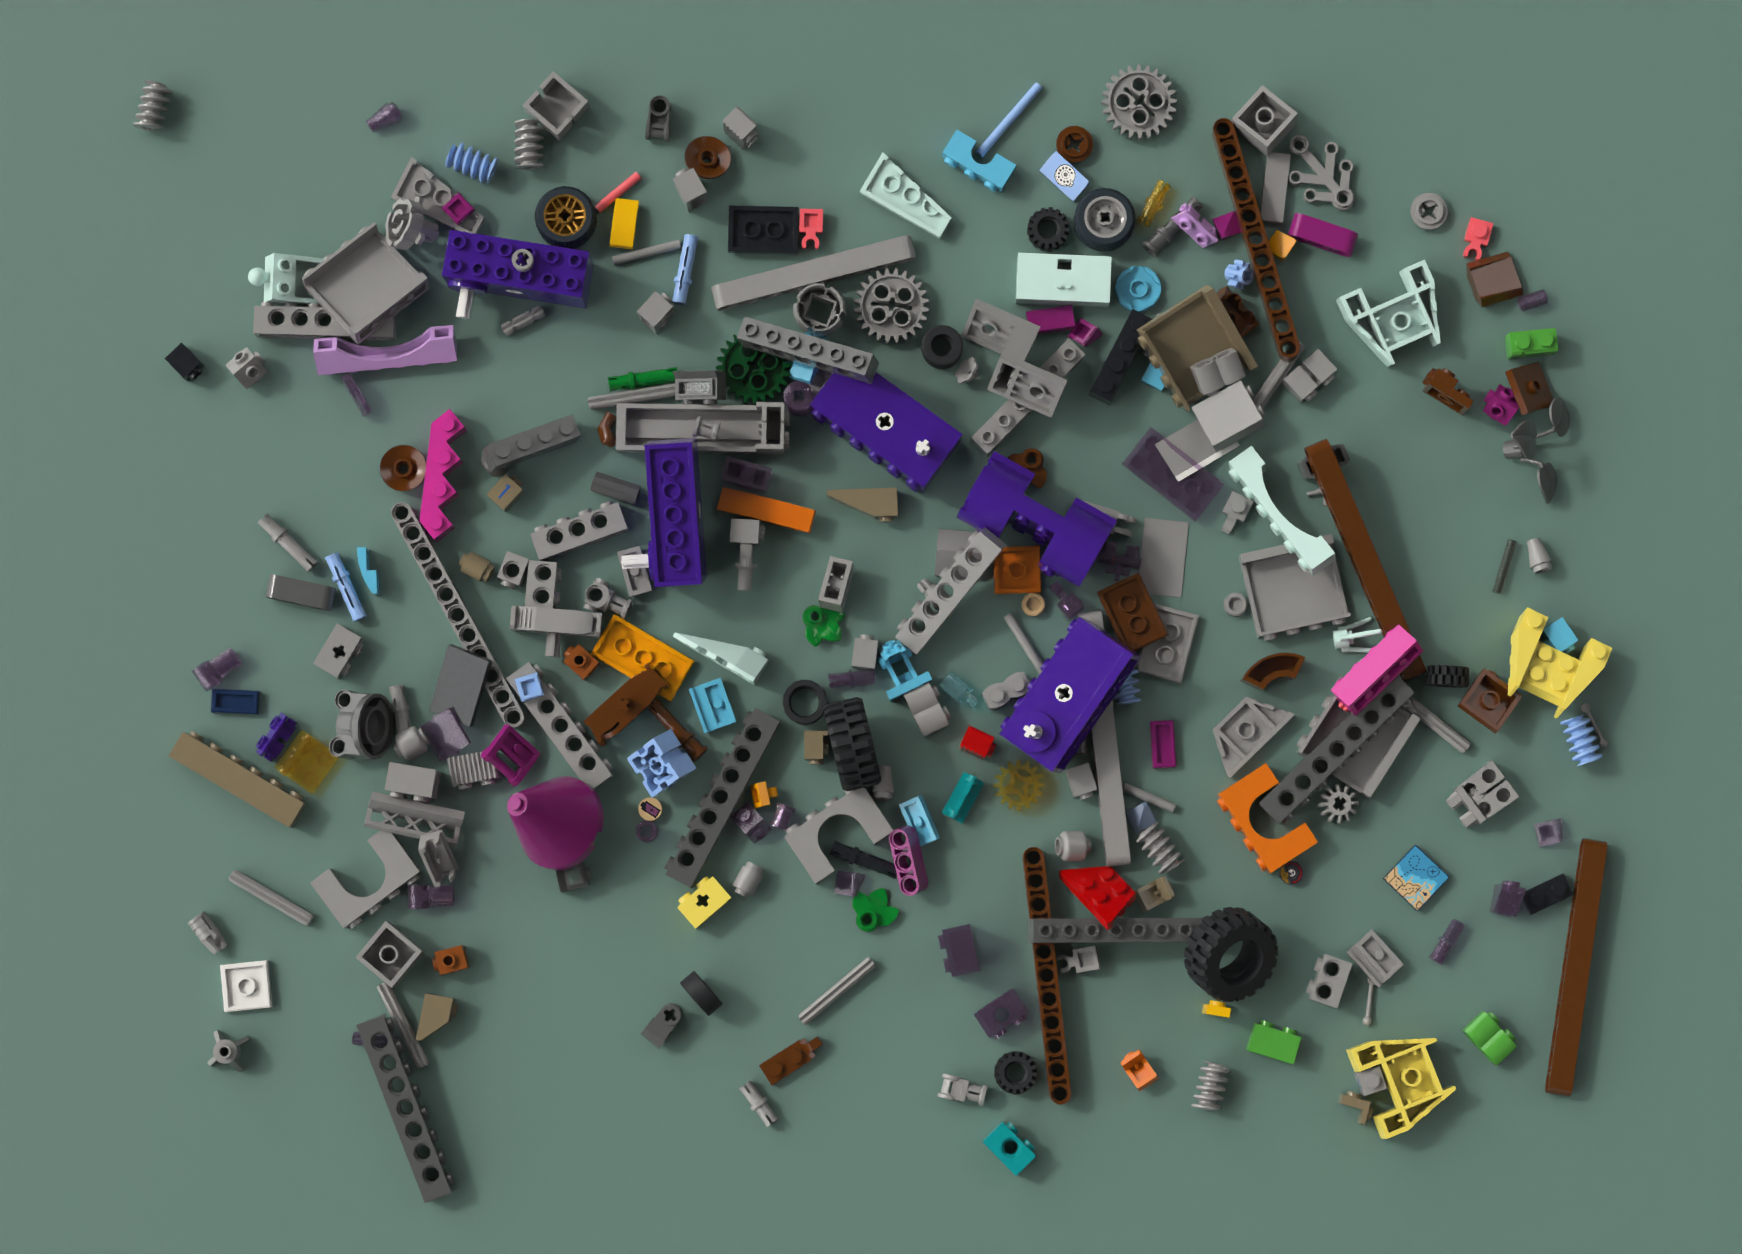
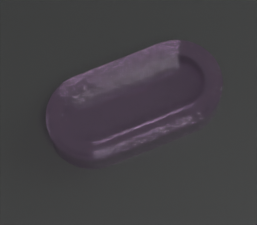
M346 373L340 378L361 415L363 417L369 415L371 409L351 375Z

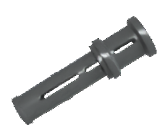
M1191 197L1186 203L1187 205H1192L1197 212L1203 207L1195 197ZM1170 219L1163 227H1157L1156 233L1148 241H1144L1142 246L1151 256L1157 258L1165 245L1173 242V236L1181 228Z

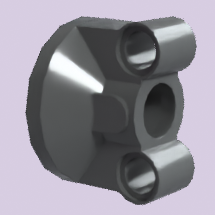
M346 689L338 691L334 699L336 707L340 709L336 719L337 736L330 741V753L335 757L349 760L355 757L363 759L381 758L388 751L395 731V717L391 711L392 705L389 700L378 693H358Z

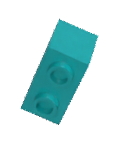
M1001 1121L982 1142L1017 1176L1036 1157L1033 1153L1036 1148L1027 1139L1022 1142L1016 1136L1019 1131L1010 1122L1005 1125ZM1009 1140L1017 1143V1150L1014 1153H1007L1004 1150V1144Z

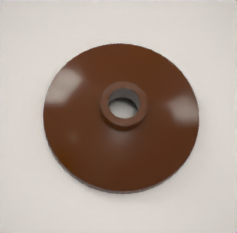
M698 137L691 141L685 150L684 158L687 168L689 170L694 168L700 178H718L729 168L731 162L730 151L721 140L715 137ZM708 159L711 163H705L703 160Z
M398 445L392 447L381 459V477L394 490L410 491L418 487L425 478V458L419 450L412 446ZM403 465L408 466L406 473L400 472V468Z

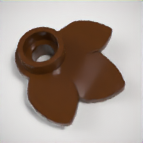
M1029 448L1022 454H1011L1007 457L1009 460L1034 473L1035 476L1031 483L1038 488L1043 487L1047 479V472L1042 466L1043 455L1039 450ZM1028 457H1035L1036 463L1029 464L1027 461Z

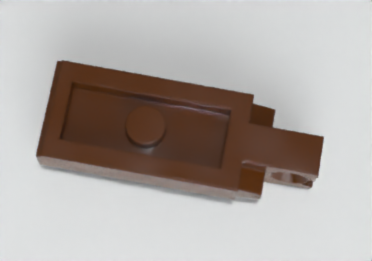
M818 1036L808 1043L803 1038L766 1060L759 1067L770 1084L773 1085L811 1061L816 1056L813 1050L823 1044Z

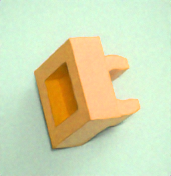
M766 781L750 785L754 809L770 805L769 799L778 796L777 787L767 788Z

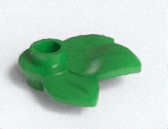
M816 605L807 607L802 614V620L806 625L805 637L807 641L814 647L820 644L822 638L831 642L840 641L842 632L838 622L845 618V613L820 608ZM811 613L818 615L817 621L812 620Z
M884 888L874 890L868 897L860 891L855 894L852 906L857 913L856 924L862 931L870 932L878 926H888L896 919L899 910L887 906V893ZM867 915L872 917V923L869 925L863 922V918Z

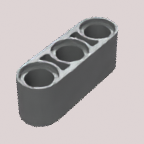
M270 574L265 597L331 611L336 588Z

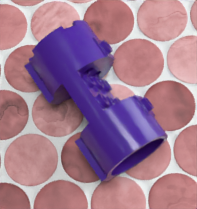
M994 451L988 460L987 466H984L964 502L965 504L961 507L956 518L974 527L979 532L986 527L998 538H1000L1008 523L1012 524V529L1021 534L1026 532L1032 535V540L1043 546L1045 543L1048 545L1038 563V566L1041 567L1040 571L1050 577H1053V575L1060 576L1080 587L1117 520L1077 497L1065 517L1059 515L1025 495L1035 476L1034 473Z

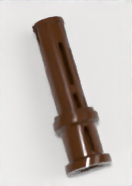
M659 699L652 704V707L648 708L667 730L672 729L681 743L679 748H683L688 753L693 763L707 752L708 747H703L694 737L695 733L687 731Z

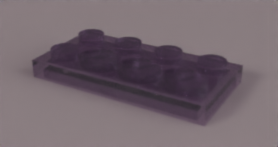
M1150 427L1122 463L1125 468L1193 521L1199 518L1224 486V483L1152 427ZM1164 439L1172 450L1198 470L1178 482L1155 444Z

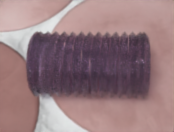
M1543 289L1518 297L1521 311L1548 303L1546 292Z

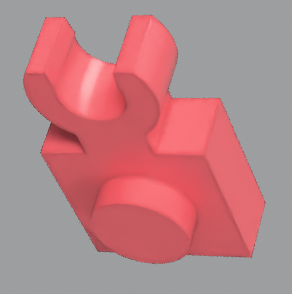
M800 209L799 233H806V236L802 239L803 249H806V243L810 240L815 242V250L819 249V239L816 237V234H823V209Z
M1473 217L1470 218L1464 241L1470 242V245L1463 251L1464 258L1468 256L1470 250L1476 252L1475 261L1481 258L1482 250L1480 246L1486 247L1488 245L1494 223Z

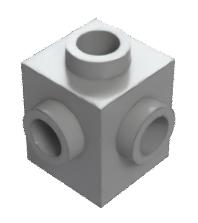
M247 347L236 353L234 358L226 364L227 368L246 390L252 384L261 380L263 375L268 372L262 365L265 360L257 351L252 353Z

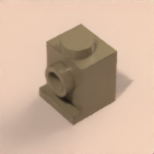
M804 731V759L809 760V764H823L824 755H828V741H824V737H828V731Z

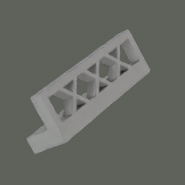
M372 791L364 827L420 839L421 835L444 828L455 830L453 839L448 837L446 839L449 846L457 847L465 812ZM372 812L381 813L386 820L382 822L371 821ZM403 818L409 825L404 828L398 827L394 820ZM426 823L432 830L427 833L421 832L417 825Z

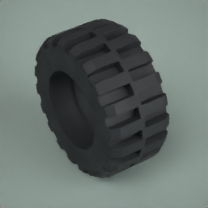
M854 697L827 704L823 710L842 790L848 792L878 785L882 779L863 699Z
M1226 907L1223 908V911L1219 909L1212 912L1210 917L1205 916L1202 919V923L1194 927L1193 935L1188 937V947L1185 948L1184 956L1187 958L1184 959L1187 974L1195 984L1218 1001L1233 1002L1234 1000H1244L1245 996L1251 997L1258 988L1262 989L1265 986L1264 982L1267 978H1271L1273 974L1272 968L1276 967L1277 964L1275 956H1278V946H1276L1277 940L1272 930L1255 915L1243 908ZM1243 941L1242 948L1236 959L1229 965L1220 968L1221 959L1227 949L1233 944Z

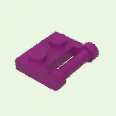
M505 724L489 747L481 753V758L486 762H490L504 774L512 786H517L541 753L514 728ZM499 750L518 766L515 772L496 755Z

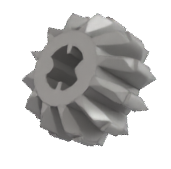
M1335 784V793L1331 787H1327L1326 791L1329 796L1323 793L1320 794V798L1326 800V802L1318 803V807H1326V810L1320 813L1321 816L1329 813L1328 822H1332L1336 816L1337 824L1342 823V816L1347 822L1350 821L1351 818L1348 812L1353 815L1357 813L1351 806L1359 805L1358 801L1351 802V798L1355 797L1356 793L1352 792L1347 795L1348 786H1345L1341 792L1340 784ZM1335 798H1337V800L1342 799L1343 804L1341 805V811H1339V808L1335 809L1333 807V805L1336 803L1334 800Z

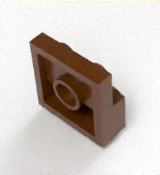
M1432 368L1422 382L1425 385L1422 391L1458 414L1463 415L1473 403V400L1470 399V394L1462 389H1454L1459 381L1454 378V373L1445 368L1443 370Z
M1484 668L1478 673L1457 707L1496 734L1522 695L1516 690L1512 696H1509L1508 684L1500 680L1495 672Z

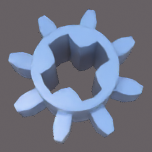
M1235 259L1234 264H1229L1225 269V278L1229 281L1228 286L1244 289V284H1250L1254 277V272L1250 268L1251 264Z

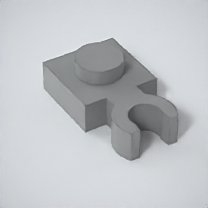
M1097 946L1072 950L1073 957L1068 955H1059L1057 957V960L1065 959L1068 963L1066 968L1059 969L1062 973L1071 971L1073 967L1076 968V973L1101 969Z

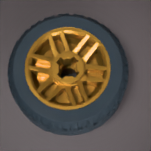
M561 186L548 191L539 200L535 210V223L541 237L551 246L575 249L584 245L593 235L597 225V214L591 199L583 191L570 186ZM565 215H568V216H569V218L567 219V221H564V220H563V218L565 217Z

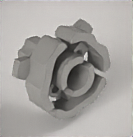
M417 196L414 198V201L399 199L393 204L392 210L396 212L388 213L385 224L386 241L389 246L408 250L414 243L421 246L424 241L432 243L437 239L439 225L424 219L422 214L424 210L422 207L423 198Z

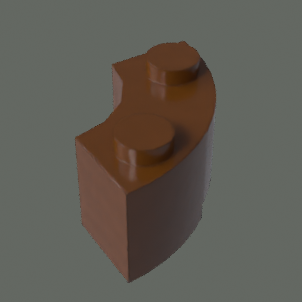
M1294 653L1269 655L1252 665L1243 675L1240 682L1262 691L1274 679L1285 678L1294 680L1305 657Z

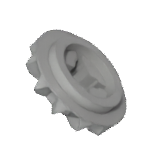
M1434 193L1419 195L1411 204L1410 216L1414 224L1421 227V229L1430 230L1440 227L1446 220L1448 213L1445 201ZM1426 206L1429 209L1436 206L1432 212L1434 218L1429 215L1422 218L1421 216L1425 211L1423 207Z

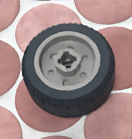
M1110 188L1093 190L1087 193L1076 207L1074 214L1075 232L1083 244L1093 250L1104 252L1115 250L1124 245L1132 235L1136 221L1135 210L1130 200L1117 190ZM1102 218H1108V221L1101 222Z

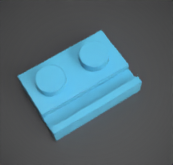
M721 678L689 689L704 733L737 722Z

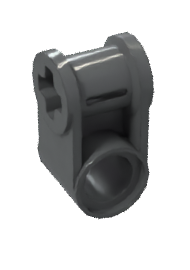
M657 95L650 100L645 132L646 140L658 138L669 142L671 105L665 96ZM659 102L667 105L666 110L662 113L654 110L655 105Z
M675 1003L666 1004L656 1017H653L641 1035L657 1048H660L682 1017L681 1008ZM674 1009L676 1011L674 1015L677 1018L668 1020L665 1010L671 1011Z

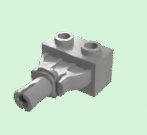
M731 519L730 542L740 544V563H735L736 569H739L738 590L751 591L753 570L757 568V564H752L754 544L760 545V540L765 539V526L761 525L760 520Z

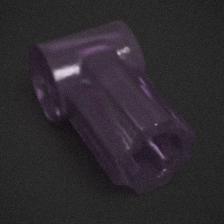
M230 647L211 661H205L197 666L192 673L203 689L208 691L222 682L223 677L243 663Z
M408 885V909H425L430 906H454V886Z

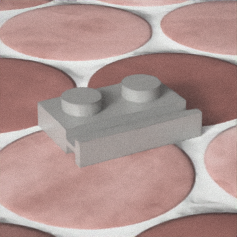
M1372 929L1346 952L1377 988L1404 965Z

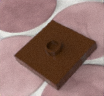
M1539 362L1513 368L1505 372L1522 415L1550 407L1554 398Z

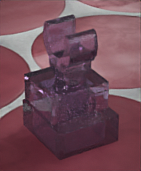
M1058 581L1050 586L1051 591L1060 600L1057 607L1067 621L1084 610L1085 605L1073 592L1067 595Z

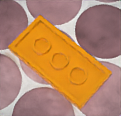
M615 614L591 652L592 656L630 678H633V676L642 671H646L647 669L644 666L650 662L671 685L670 688L667 690L663 688L659 693L660 696L670 702L695 663L694 660Z

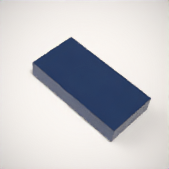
M212 689L211 712L259 715L260 691Z

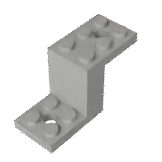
M976 299L961 337L1001 354L987 390L1052 418L1067 380L1026 362L1040 326ZM985 324L992 325L995 330L987 328ZM1033 387H1038L1043 392H1037Z

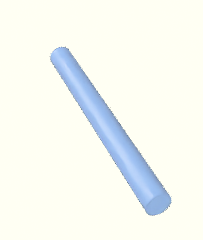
M1036 82L977 149L976 153L983 158L1043 89L1041 85Z

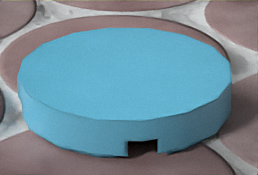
M1129 267L1117 278L1115 285L1116 298L1120 305L1128 311L1134 309L1138 312H1145L1154 307L1160 298V279L1148 267Z

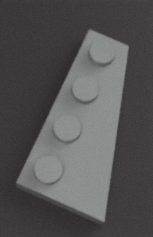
M411 156L391 196L392 200L409 199L414 201L415 197L423 198V215L456 231L478 234L485 220L475 210L458 226L442 210V207L456 194Z

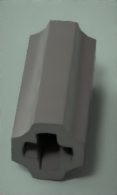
M596 471L590 490L636 505L641 486Z

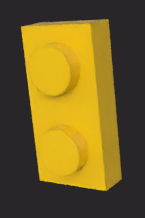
M1210 1000L1209 1005L1203 1004L1202 1013L1230 1018L1231 1008L1225 1007V1002Z

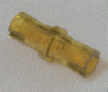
M1157 180L1150 197H1147L1145 200L1146 205L1137 219V222L1142 224L1147 216L1143 226H1151L1157 211L1162 209V202L1171 188L1166 183L1162 190H1160L1164 183L1162 180Z

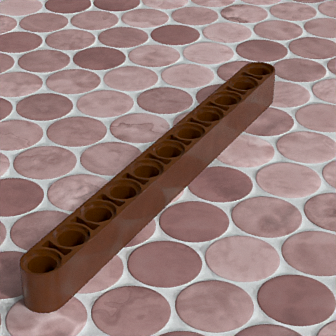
M1220 118L1213 126L1212 137L1278 356L1282 361L1292 362L1297 358L1300 350L1299 340L1234 125L1229 119ZM1226 127L1229 133L1227 135H1220L1217 129ZM1230 148L1236 154L1233 157H1227L1223 151ZM1238 170L1242 173V177L1234 179L1231 177L1230 172ZM1239 192H1245L1249 198L1242 201L1236 195ZM1250 213L1254 215L1255 221L1246 222L1243 219L1245 214ZM1257 235L1262 239V242L1260 244H1253L1249 238ZM1259 257H1264L1268 260L1269 264L1259 266L1256 260ZM1271 279L1274 281L1275 286L1273 288H1266L1263 285V281ZM1278 301L1281 303L1282 308L1273 310L1270 308L1269 303ZM1278 323H1285L1288 326V331L1279 332L1276 325ZM1292 345L1295 352L1293 354H1286L1283 351V346Z
M1324 439L1305 447L1304 451L1378 626L1382 630L1383 637L1385 638L1386 634L1398 624L1411 635L1329 441ZM1419 655L1399 674L1404 682L1426 673L1421 656Z
M1582 838L1580 844L1545 1083V1092L1549 1094L1570 1097L1573 1089L1607 854V842Z
M1030 847L1024 851L1022 856L1029 919H1051L1044 854L1041 849ZM1030 851H1035L1039 854L1040 860L1037 864H1030L1027 861V854ZM1034 874L1042 878V885L1039 888H1034L1029 883L1030 877ZM1035 898H1041L1045 902V908L1040 912L1035 911L1032 907V902ZM1032 943L1048 1092L1050 1099L1054 1103L1062 1105L1069 1101L1071 1087L1054 943ZM1041 945H1047L1050 948V955L1045 959L1040 958L1037 953ZM1045 968L1053 972V978L1049 982H1044L1040 978V973ZM1047 992H1052L1056 997L1055 1003L1051 1006H1047L1043 1002V996ZM1055 1016L1058 1019V1026L1055 1029H1048L1046 1027L1045 1021L1047 1017ZM1053 1039H1057L1061 1043V1049L1056 1053H1052L1048 1049V1044ZM1060 1063L1063 1065L1064 1072L1061 1076L1057 1077L1051 1074L1053 1064ZM1057 1087H1063L1067 1092L1063 1100L1054 1098L1053 1092Z

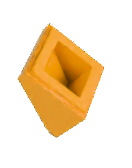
M1278 230L1275 231L1269 240L1273 256L1281 262L1284 261L1297 242L1294 238Z

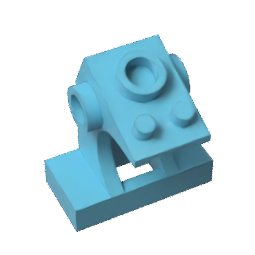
M899 640L888 641L882 645L883 648L878 650L881 656L877 657V660L882 670H888L896 686L886 691L889 701L932 681L928 671L917 676L909 660V657H912L911 651L908 647L902 645ZM903 659L909 671L897 677L891 665Z

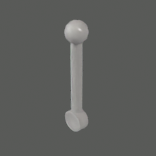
M1587 703L1582 704L1580 710L1588 718H1591L1590 723L1600 740V747H1608V741L1603 738L1589 711L1590 705Z
M1368 978L1366 1016L1363 1018V1024L1366 1026L1372 1023L1370 1014L1375 985Z

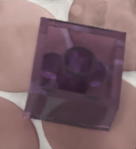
M970 924L941 930L942 935L938 936L940 949L946 950L947 958L943 959L945 972H950L951 977L980 971Z

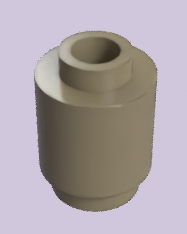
M473 551L469 554L464 553L459 562V566H461L460 572L479 582L484 581L487 583L495 569L491 561Z

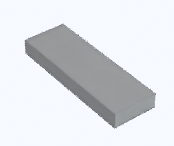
M1271 152L1267 156L1260 209L1263 222L1283 223L1291 154Z

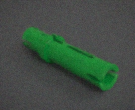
M677 367L641 373H633L632 371L625 375L608 377L610 392L630 388L635 390L637 387L675 382L672 371H677Z

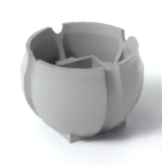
M814 283L803 288L796 297L798 302L793 305V315L797 325L805 333L813 332L814 336L817 337L827 336L841 327L843 324L841 318L846 316V304L843 296L835 287L827 288L824 283ZM813 299L833 306L827 325L807 318Z

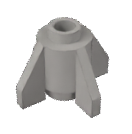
M219 1030L215 1031L213 1034L216 1044L213 1048V1057L207 1062L208 1065L212 1066L217 1062L223 1064L230 1063L238 1072L243 1071L244 1068L237 1059L241 1052L240 1046L251 1040L249 1036L234 1041L224 1039ZM224 1047L228 1048L229 1053L226 1056H224L223 1052L225 1051Z

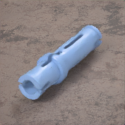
M684 235L678 273L674 277V283L676 284L672 301L676 305H686L688 289L692 285L691 273L699 239L695 235Z
M339 552L325 557L334 576L332 580L337 583L353 622L367 617L349 578L350 572L349 570L346 571Z

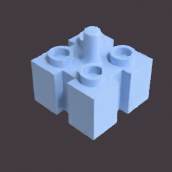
M672 729L654 737L643 748L627 758L636 774L641 772L645 779L642 783L652 798L670 789L680 779L696 769L688 754L683 749L678 748L681 743Z

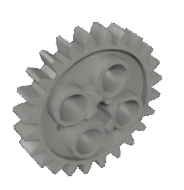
M1140 64L1137 65L1136 71H1133L1130 65L1127 68V73L1120 69L1119 78L1115 75L1111 77L1114 84L1106 83V88L1110 91H1103L1102 96L1108 98L1101 102V105L1108 107L1103 110V115L1110 114L1106 122H1114L1112 130L1120 128V136L1128 132L1130 140L1133 134H1137L1138 140H1141L1142 134H1145L1147 139H1150L1152 131L1158 136L1160 133L1158 127L1165 130L1167 125L1164 121L1171 122L1173 118L1169 114H1175L1176 111L1171 105H1175L1177 100L1170 98L1175 95L1176 91L1168 90L1172 82L1164 83L1166 75L1158 77V69L1154 70L1153 73L1149 72V65H1147L1144 71L1141 70ZM1141 82L1144 84L1145 89L1137 91L1133 88V83ZM1124 88H1127L1130 91L1131 95L1125 92ZM1154 97L1158 98L1161 101V105L1153 107L1149 100ZM1119 98H1125L1129 105L1120 107L1116 101ZM1135 99H1136L1137 101H1139L1140 99H1142V100H1143V104H1142V105L1139 104V105L1136 106V105H1135ZM1147 110L1153 113L1154 117H1151ZM1142 114L1145 117V122L1137 123L1134 121L1133 116Z
M886 268L885 275L883 276L879 271H876L877 278L874 279L869 275V284L861 283L864 291L857 290L856 292L861 297V299L854 300V304L860 306L854 309V313L861 314L857 318V322H864L861 327L862 331L870 329L869 337L877 334V342L882 337H885L886 344L889 343L890 338H893L894 342L898 344L899 337H902L906 342L908 333L913 337L916 336L914 328L922 330L919 321H927V318L922 315L923 313H929V309L923 307V305L929 303V299L922 298L927 294V291H919L922 282L914 284L915 276L913 275L909 279L906 278L907 271H904L902 275H898V269L895 268L893 274H890L888 268ZM884 288L887 290L888 295L880 299L875 295L876 290ZM902 291H907L911 294V298L908 301H901L898 294ZM890 301H893L897 307H894L893 311H889L888 306H872L871 303L877 302L889 305ZM910 306L912 307V310H906L904 308L899 307ZM882 311L885 314V318L882 321H875L872 318L873 313ZM905 314L908 317V321L905 324H898L895 320L896 316Z

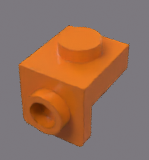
M1140 1050L1128 1053L1120 1062L1139 1092L1159 1079Z

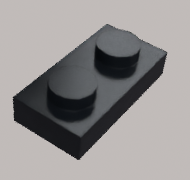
M1564 873L1520 893L1530 915L1574 895Z

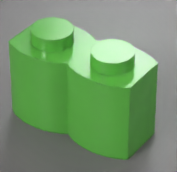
M1481 1011L1462 1029V1032L1493 1065L1497 1066L1517 1047L1514 1043L1516 1038L1509 1030L1505 1029L1503 1031L1497 1025L1500 1021L1492 1012L1487 1014L1485 1011Z

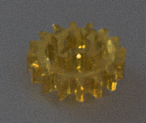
M1017 760L1015 766L1009 761L1007 763L1008 769L1001 767L1000 771L1003 774L995 775V778L999 780V783L993 784L994 788H999L995 797L1002 796L1003 799L1000 804L1008 802V809H1011L1013 805L1017 806L1018 811H1021L1022 805L1030 809L1029 802L1037 804L1038 801L1035 796L1043 795L1038 790L1044 787V783H1039L1038 781L1042 774H1035L1036 766L1032 769L1028 768V761L1024 766L1021 765L1020 760ZM1017 770L1026 771L1031 776H1021ZM1009 773L1010 783L1003 787L1004 778ZM1015 777L1019 782L1024 781L1025 783L1022 787V793L1012 787L1015 784ZM1034 784V791L1028 797L1027 789L1030 785ZM1011 793L1017 795L1020 801H1014L1007 795Z

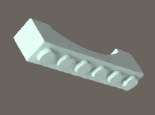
M1252 446L1229 461L1230 470L1228 473L1236 483L1239 481L1244 487L1242 491L1249 500L1253 499L1256 502L1258 513L1262 518L1267 517L1269 519L1272 531L1276 536L1281 535L1285 540L1284 546L1290 554L1295 553L1299 558L1297 562L1304 572L1309 571L1314 576L1336 560L1335 552L1321 535L1316 538L1299 530L1277 510L1268 495L1263 481V473L1266 472L1265 462Z

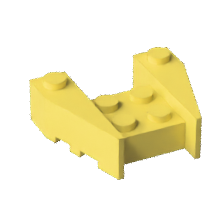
M1527 607L1520 615L1511 635L1512 648L1509 662L1511 666L1510 678L1508 680V695L1512 696L1518 688H1521L1557 705L1558 708L1554 715V718L1557 719L1605 668L1612 648L1591 638L1582 648L1579 658L1576 659L1542 643L1539 639L1549 617Z
M1436 1038L1367 1041L1346 1049L1354 1072H1361L1376 1065L1380 1066L1395 1108L1372 1116L1381 1139H1388L1408 1131L1436 1105L1456 1090L1455 1086L1441 1087L1426 1046L1437 1042Z

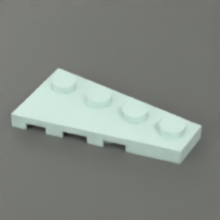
M882 152L859 191L860 194L940 239L951 221V217Z

